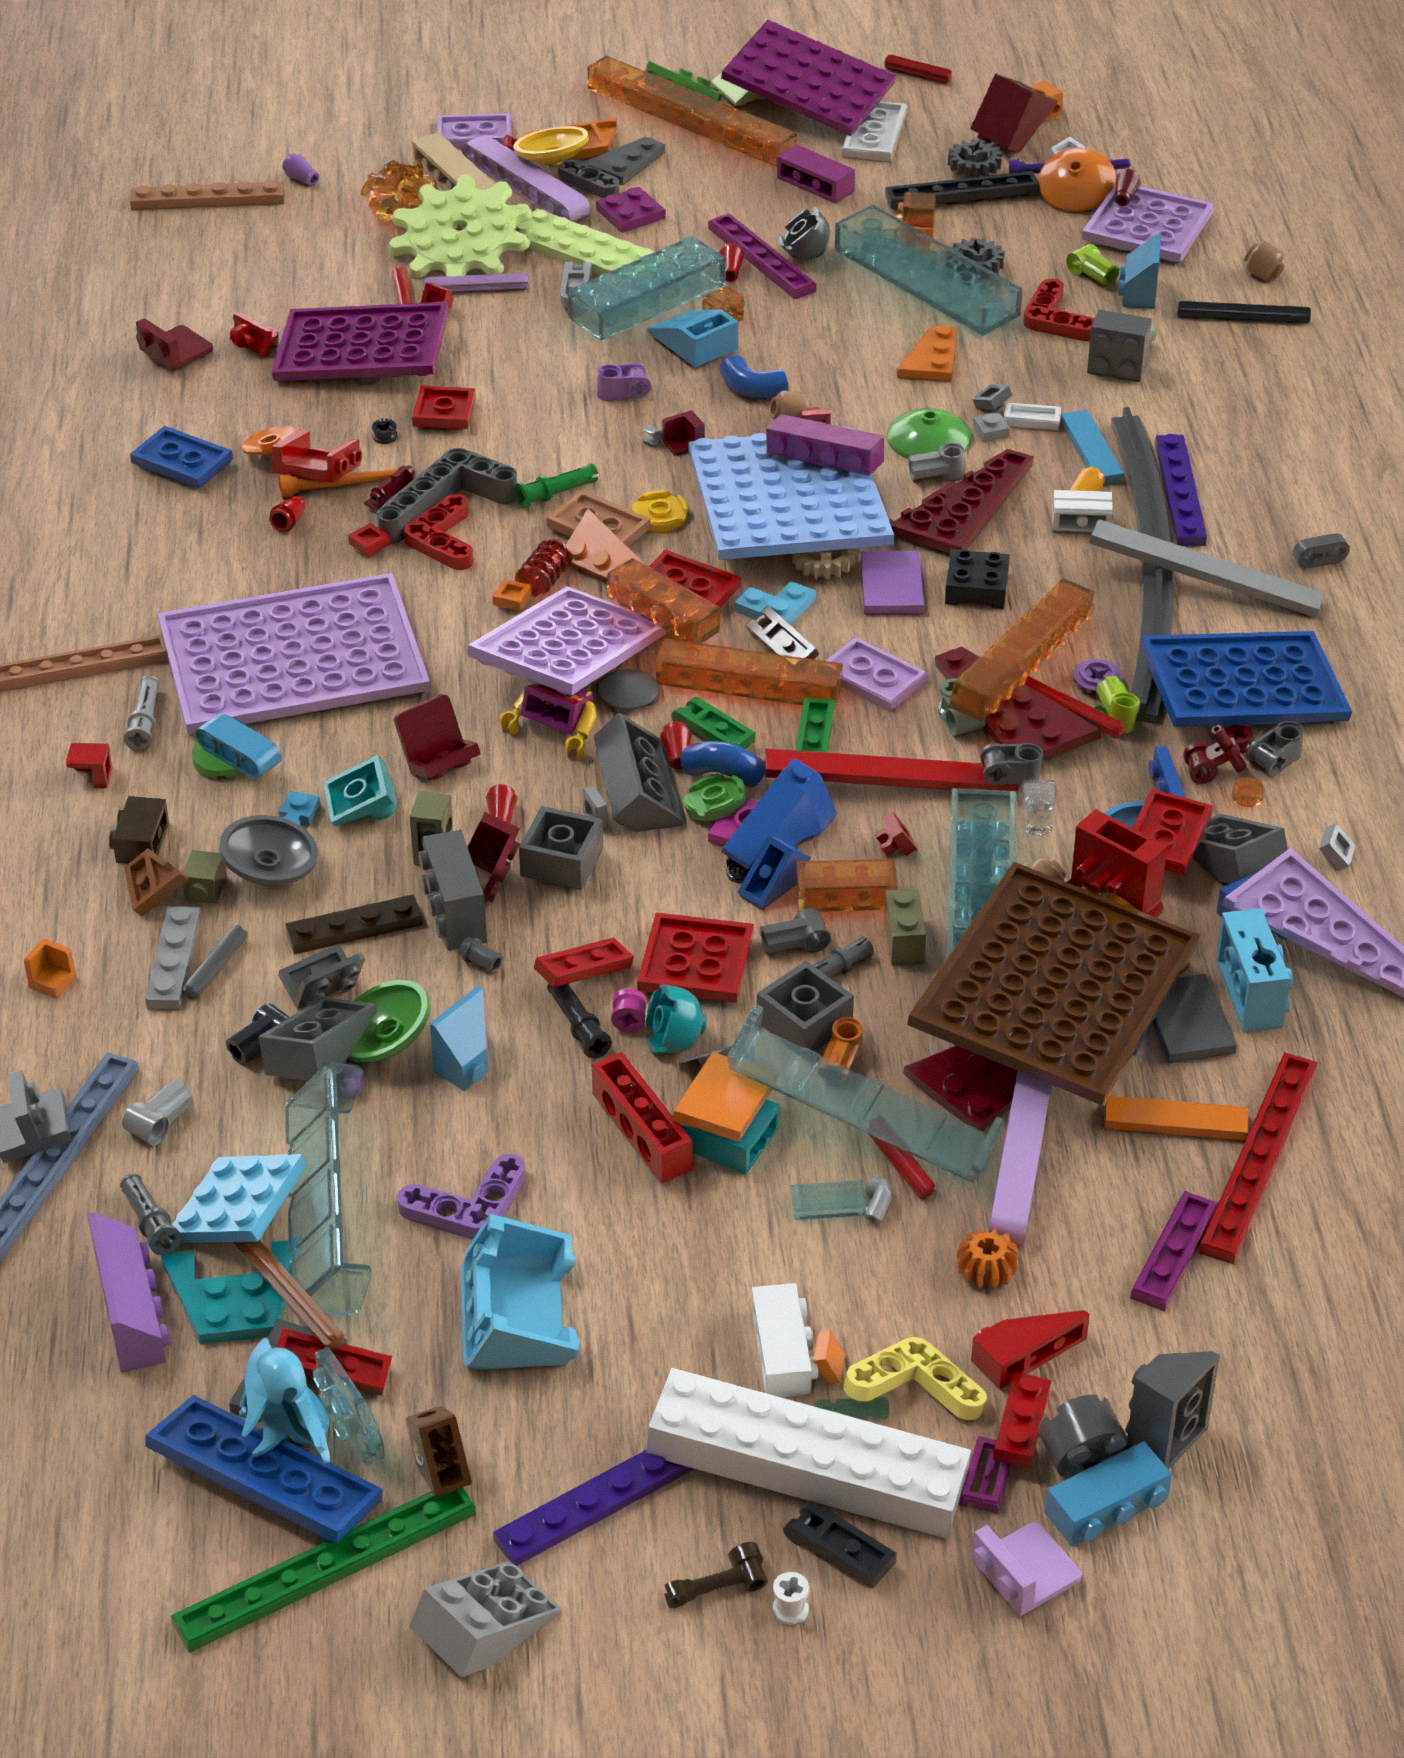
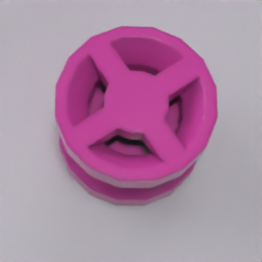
M623 989L615 993L611 1014V1022L614 1027L624 1032H633L642 1028L645 1024L644 1011L646 1009V997L644 994L635 989Z

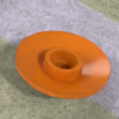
M278 426L262 430L247 438L242 444V449L244 453L249 455H266L267 458H272V445L296 432V430L289 426Z

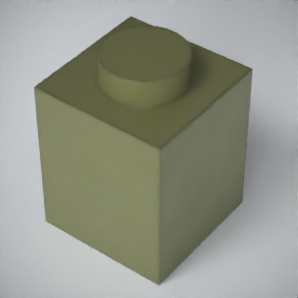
M192 850L183 871L189 879L183 884L184 898L187 901L217 904L227 879L226 867L220 853Z

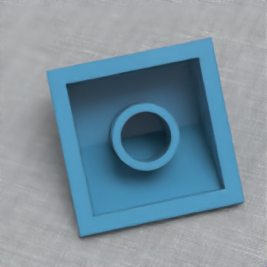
M1155 234L1127 255L1126 266L1121 265L1118 296H1123V307L1155 309L1161 235Z

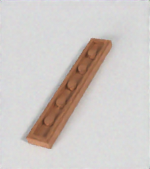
M163 635L0 664V692L167 662L169 660Z

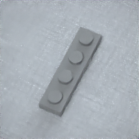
M167 907L145 998L147 1009H181L184 996L182 987L188 979L202 918L200 907Z

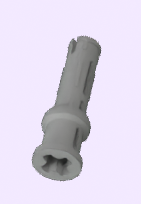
M153 676L141 678L135 710L129 715L127 720L129 729L125 732L124 742L127 747L135 751L146 750L152 743L151 732L156 724L153 711L157 690L159 689V681ZM138 734H141L140 742H137Z

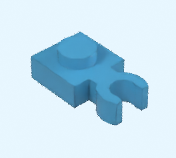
M290 791L279 810V817L293 821L300 826H310L321 807L320 796Z

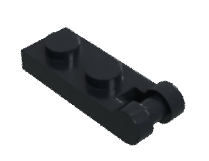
M811 1500L800 1509V1516L797 1519H791L783 1528L785 1536L795 1544L802 1543L872 1589L896 1563L897 1553ZM812 1526H815V1527H816V1526H819V1528H818L817 1530H814V1529L811 1528V1527H812Z

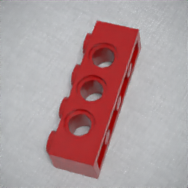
M620 1052L592 1064V1094L659 1181L664 1183L692 1171L693 1143L691 1138L679 1123L673 1120L672 1114L626 1056Z

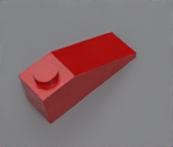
M1086 1310L1001 1320L991 1327L982 1328L973 1337L971 1361L1000 1390L1012 1383L1014 1372L1026 1375L1086 1340L1090 1314Z

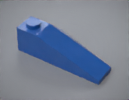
M794 758L772 783L721 852L749 870L768 836L783 840L796 847L802 840L810 836L815 838L821 835L837 815L822 776Z

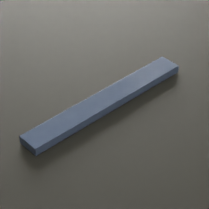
M107 1052L67 1107L72 1141L33 1153L0 1199V1263L139 1071L138 1061Z

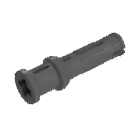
M128 1174L121 1180L120 1187L139 1218L138 1228L140 1232L148 1238V1245L153 1253L166 1255L173 1252L180 1244L181 1234L175 1226L171 1225V1218L167 1211L157 1207L151 1194L143 1184L142 1178L138 1174ZM160 1236H162L164 1241L166 1242L165 1245L162 1244Z

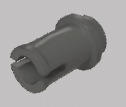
M467 937L460 945L459 954L465 962L472 961L488 970L491 974L495 973L503 962L502 954L482 945L481 940L477 937Z

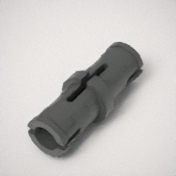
M862 936L844 948L838 947L831 951L832 955L813 964V966L829 978L840 973L846 974L852 970V966L872 956L874 948L871 942Z

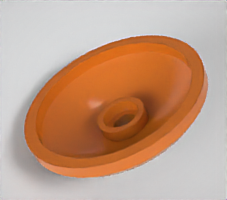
M1080 147L1066 149L1053 155L1043 165L1038 180L1040 184L1039 190L1043 199L1058 210L1071 213L1085 212L1101 205L1107 195L1113 190L1115 185L1114 168L1109 159L1096 150Z

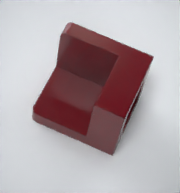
M692 410L662 420V442L674 456L689 453V441L705 438V424Z

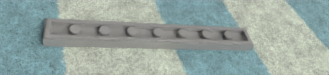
M1100 519L1094 528L1089 542L1093 545L1312 617L1317 616L1324 596V592Z

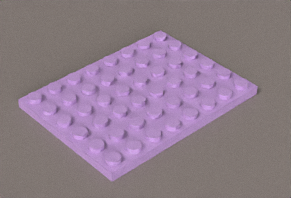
M393 573L158 613L159 625L166 646L187 734L195 733L200 726L219 713H225L242 724L431 691L430 680Z

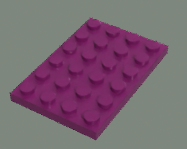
M767 19L722 70L721 79L852 136L895 84L896 75Z
M448 302L290 309L272 369L273 380L291 382L294 380L317 381L321 379L343 380L361 377L433 375L449 314Z

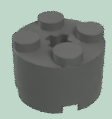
M1094 1394L1076 1397L1061 1404L1056 1408L1059 1415L1051 1421L1046 1416L1038 1428L1040 1438L1058 1474L1064 1480L1125 1451L1129 1444V1440L1109 1400L1104 1397V1400L1100 1401L1098 1396Z

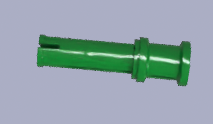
M591 463L553 477L539 476L535 481L527 484L517 483L514 487L516 500L522 508H527L531 503L539 500L549 501L554 494L597 481L599 476L593 475L598 474V470Z

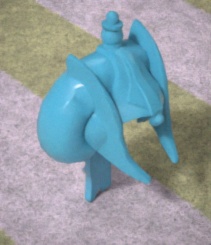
M265 1337L252 1352L245 1371V1391L240 1402L241 1410L239 1411V1415L246 1418L242 1437L246 1438L258 1420L261 1419L263 1440L252 1452L254 1457L266 1453L289 1436L296 1444L302 1446L315 1445L324 1464L330 1462V1454L325 1436L327 1435L330 1422L326 1409L320 1399L306 1386L304 1369L295 1353L284 1348H271L269 1340Z

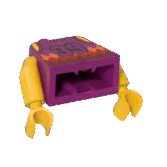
M531 684L525 686V690L512 706L513 711H506L500 715L502 731L508 727L510 735H516L521 728L518 720L521 715L562 732L574 733L575 736L569 737L565 742L566 756L568 757L571 750L577 749V760H581L584 757L583 739L588 738L596 720V706L592 702L593 692L584 687L573 695H563L558 693L556 689L545 685Z

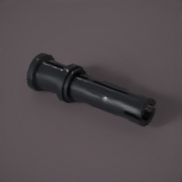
M548 983L547 989L571 1023L570 1032L576 1040H580L582 1043L583 1053L592 1059L605 1055L612 1046V1040L608 1033L601 1030L600 1021L597 1016L587 1012L569 984L553 988Z

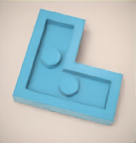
M792 581L776 596L749 587L734 602V612L756 620L762 615L761 611L768 605L786 622L792 625L816 601V591Z

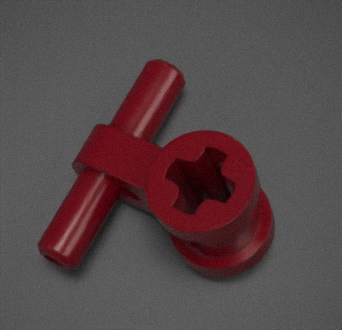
M1216 725L1211 730L1213 737L1217 741L1216 743L1209 746L1204 742H1195L1187 746L1183 752L1184 761L1190 766L1189 775L1191 780L1197 784H1205L1214 780L1218 774L1217 767L1230 761L1236 772L1245 770L1247 766L1240 755V747L1233 738L1227 735L1221 725ZM1194 752L1197 753L1198 758H1199L1198 760H1197V758L1195 757ZM1203 766L1207 770L1206 774L1203 771Z

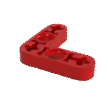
M1057 279L1043 280L1024 310V326L1034 331L1081 341H1090L1091 326L1095 318L1056 310L1063 299L1064 284Z
M461 494L448 495L404 526L405 544L452 569L465 570L470 568L474 562L472 546L445 533L469 515L467 497ZM432 520H442L439 522H432ZM443 544V546H439V547H438V546H433V545Z

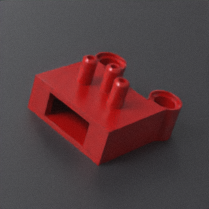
M1095 809L1076 825L1072 873L1067 883L1095 894L1101 892L1108 895L1116 894L1139 911L1158 918L1164 910L1161 892L1167 846Z

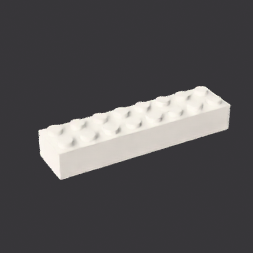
M671 1368L648 1426L647 1453L662 1456L666 1461L801 1499L811 1500L819 1504L944 1539L949 1537L967 1475L971 1453L970 1449Z

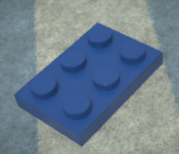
M163 426L131 452L130 458L131 463L200 488L233 460V454L230 449Z

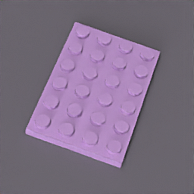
M566 586L469 644L467 656L479 660L481 664L493 665L503 669L510 675H519L527 678L534 684L556 689L560 694L573 695L666 635L668 623Z

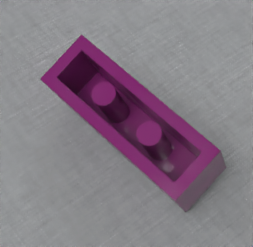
M797 144L777 156V178L835 204L855 192V169Z

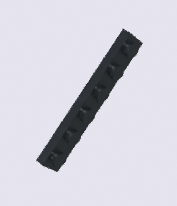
M1028 171L885 187V197L891 209L902 210L915 206L928 207L933 204H954L960 201H979L988 198L1002 199L1006 196L1015 195L1028 196L1029 194L1039 193L1040 184L1034 172Z

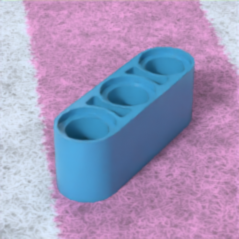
M219 713L195 731L196 739L205 751L252 779H258L282 761L281 752L275 743L225 713Z

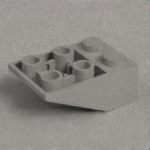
M509 1560L424 1588L409 1627L459 1676L465 1677L493 1666L557 1617L562 1609L548 1597L546 1592L538 1588L523 1574L519 1567Z

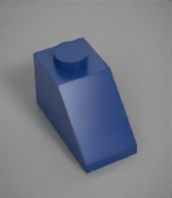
M768 836L737 893L765 909L796 886L811 857L788 842Z

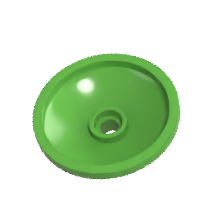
M920 408L905 412L893 420L888 427L887 441L892 450L908 459L912 455L939 451L940 447L946 443H959L963 445L966 451L971 443V431L960 417L951 412L935 408Z
M392 980L374 986L354 1000L356 1002L376 1004L377 1012L348 1059L356 1062H377L400 1053L412 1044L424 1029L430 1015L431 1003L424 988L414 981Z

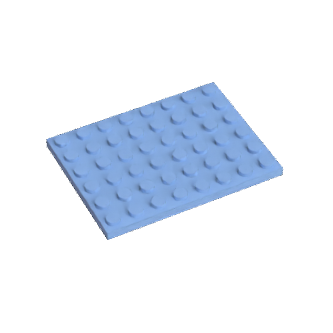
M762 433L754 434L750 437L727 436L724 439L714 440L700 438L696 441L688 442L690 459L719 560L894 545V533L872 474L867 476L766 454V434Z

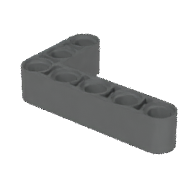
M463 448L450 449L378 509V528L389 535L390 544L399 543L404 539V526L446 496L457 494L461 489L500 504L513 503L516 501L514 487L517 484V471L511 466Z

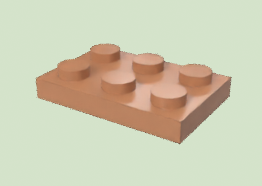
M582 489L546 517L548 528L571 537L587 509H589L627 547L651 528L650 518Z

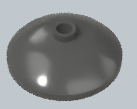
M270 815L249 816L233 822L222 833L219 844L221 859L232 872L249 882L266 886L286 885L304 878L315 867L318 855L317 844L306 829L288 819Z

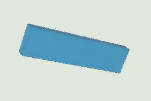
M1081 410L1062 413L1060 422L1086 468L1095 467L1099 469L1104 475V484L1124 481V472L1089 411Z

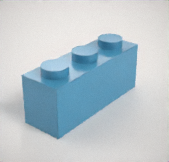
M1143 1441L1048 1488L1045 1514L1071 1546L1083 1540L1089 1541L1096 1538L1103 1530L1117 1523L1124 1524L1128 1522L1135 1514L1149 1507L1155 1508L1160 1506L1169 1497L1172 1473L1147 1443Z

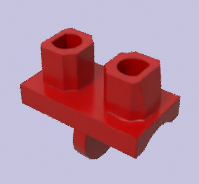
M241 313L233 314L234 327L230 330L229 338L233 344L239 348L246 347L261 356H268L270 347L277 346L279 332L273 328H267L260 324L259 321L250 319Z

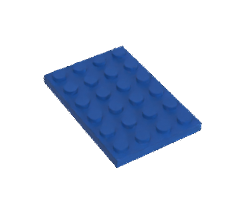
M1314 631L1145 635L1141 637L1140 648L1174 727L1276 724L1284 721L1305 723L1350 720L1352 710Z

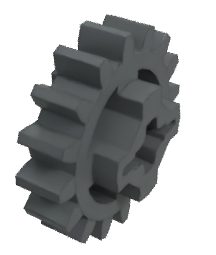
M971 139L970 143L963 140L961 145L953 144V148H949L948 165L951 171L957 170V175L964 173L967 178L979 177V175L989 176V172L996 174L997 169H1001L1003 153L1000 152L999 147H993V143L984 144V140Z
M972 237L970 241L961 239V244L954 242L953 247H949L948 265L951 266V271L958 270L957 275L959 276L967 274V278L973 276V278L981 279L982 275L991 277V272L998 274L999 269L1004 268L1005 251L1001 250V245L995 246V241L985 242V238L980 240Z

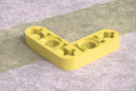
M918 1337L906 1338L853 1364L847 1370L843 1385L844 1392L850 1398L857 1401L872 1400L912 1379L918 1382L955 1416L964 1420L978 1419L982 1415L987 1399L985 1391L932 1344ZM880 1366H890L898 1372H888ZM933 1375L947 1377L950 1381L943 1382L937 1380Z

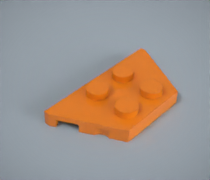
M617 118L566 125L587 130L589 140L584 148L570 159L594 158L609 152L617 130ZM536 131L525 132V135Z

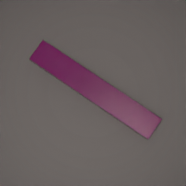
M730 213L708 221V229L726 244L735 243L739 245L744 252V259L793 299L816 292L817 284Z

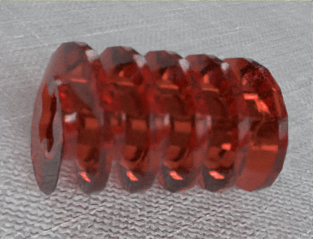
M543 540L527 558L526 562L522 564L521 568L518 569L515 574V581L532 585L531 597L548 593L562 573L572 563L573 557L570 549L558 540Z

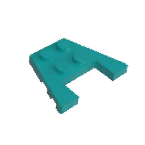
M304 1239L271 1242L272 1254L296 1280L298 1265L306 1253ZM194 1250L161 1255L163 1269L171 1280L175 1294L178 1295L200 1344L268 1337L278 1319H282L287 1303L260 1273L196 1279Z

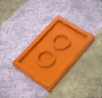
M712 1052L674 1109L673 1120L739 1142L777 1083L778 1073Z

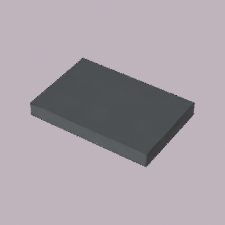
M1206 974L1179 977L1152 1021L1169 1063L1234 1054L1236 1052V1042Z

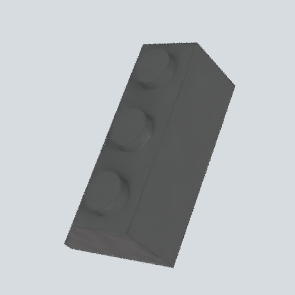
M1214 1351L1158 1354L1148 1365L1142 1364L1136 1370L1132 1378V1384L1134 1385L1133 1396L1128 1405V1408L1131 1409L1130 1419L1125 1428L1129 1440L1127 1449L1145 1441L1168 1470L1208 1429L1219 1354Z

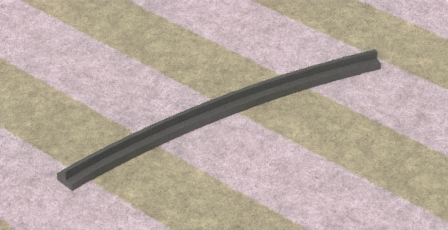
M1123 407L1122 417L1111 418V428L1116 437L1127 473L1138 532L1171 542L1162 486L1148 437L1139 415L1132 416L1130 408ZM1141 561L1142 622L1140 641L1141 637L1145 635H1171L1173 617V571ZM1139 645L1131 694L1137 696L1140 700L1136 720L1157 724L1162 698Z

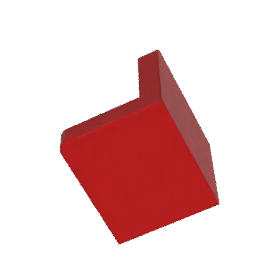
M71 743L66 759L67 768H74L77 771H92L94 788H107L113 768L109 744Z

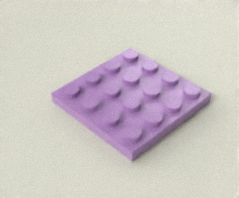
M1114 185L1113 190L1107 195L1084 228L1082 240L1089 241L1095 245L1115 247L1121 251H1133L1155 234L1161 235L1160 258L1168 262L1181 263L1213 214L1214 203L1140 186L1129 204L1120 206L1114 200Z

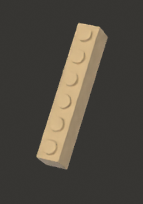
M439 132L412 140L414 163L444 191L453 189L457 184L458 178L463 174L471 175L475 180L476 189L486 190L495 185L485 173L480 171L473 162L469 161L461 151L457 150ZM509 197L506 200L505 204L514 205V202L512 198Z

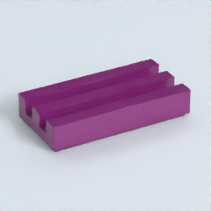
M978 1436L961 1491L959 1505L967 1506L968 1502L975 1503V1509L982 1510L983 1506L990 1507V1512L998 1514L1012 1464L1002 1462L993 1496L987 1495L996 1465V1460H993L996 1440ZM985 1447L991 1449L979 1492L976 1493L972 1492V1488Z

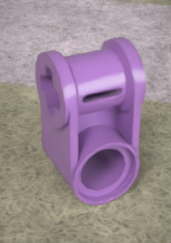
M638 362L602 365L598 368L597 396L604 401L641 398L651 390V382L645 376L644 366Z

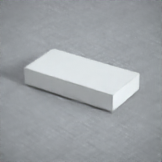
M1007 402L1004 420L1009 427L1059 431L1061 407Z

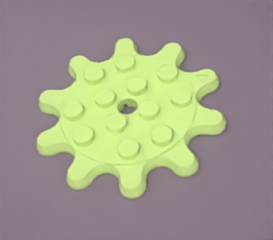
M463 174L458 178L456 186L451 190L439 191L432 185L425 184L418 193V197L422 202L419 207L414 209L399 208L394 211L392 217L393 224L403 227L407 231L403 235L391 239L388 250L394 256L403 254L415 256L408 270L409 275L415 279L423 278L433 270L443 271L446 274L445 277L465 276L469 270L476 268L482 269L487 275L501 274L504 270V265L499 260V256L508 250L524 251L530 245L528 237L514 229L518 224L527 222L532 218V210L526 204H505L506 200L512 195V189L504 181L496 183L489 189L481 190L475 188L476 183L471 175ZM459 224L460 227H465V229L460 231L455 230Z

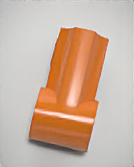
M842 1017L837 1019L832 1026V1036L817 1071V1078L821 1079L826 1086L838 1088L840 1085H846L855 1060L861 1056L863 1026L858 1019Z

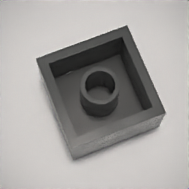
M1098 310L1091 326L1087 373L1141 382L1148 364L1152 318Z
M541 806L519 846L520 876L582 890L604 848L603 819Z
M805 961L757 993L756 1023L801 1057L805 1058L830 1041L832 1026L837 1019L853 1017L854 995Z

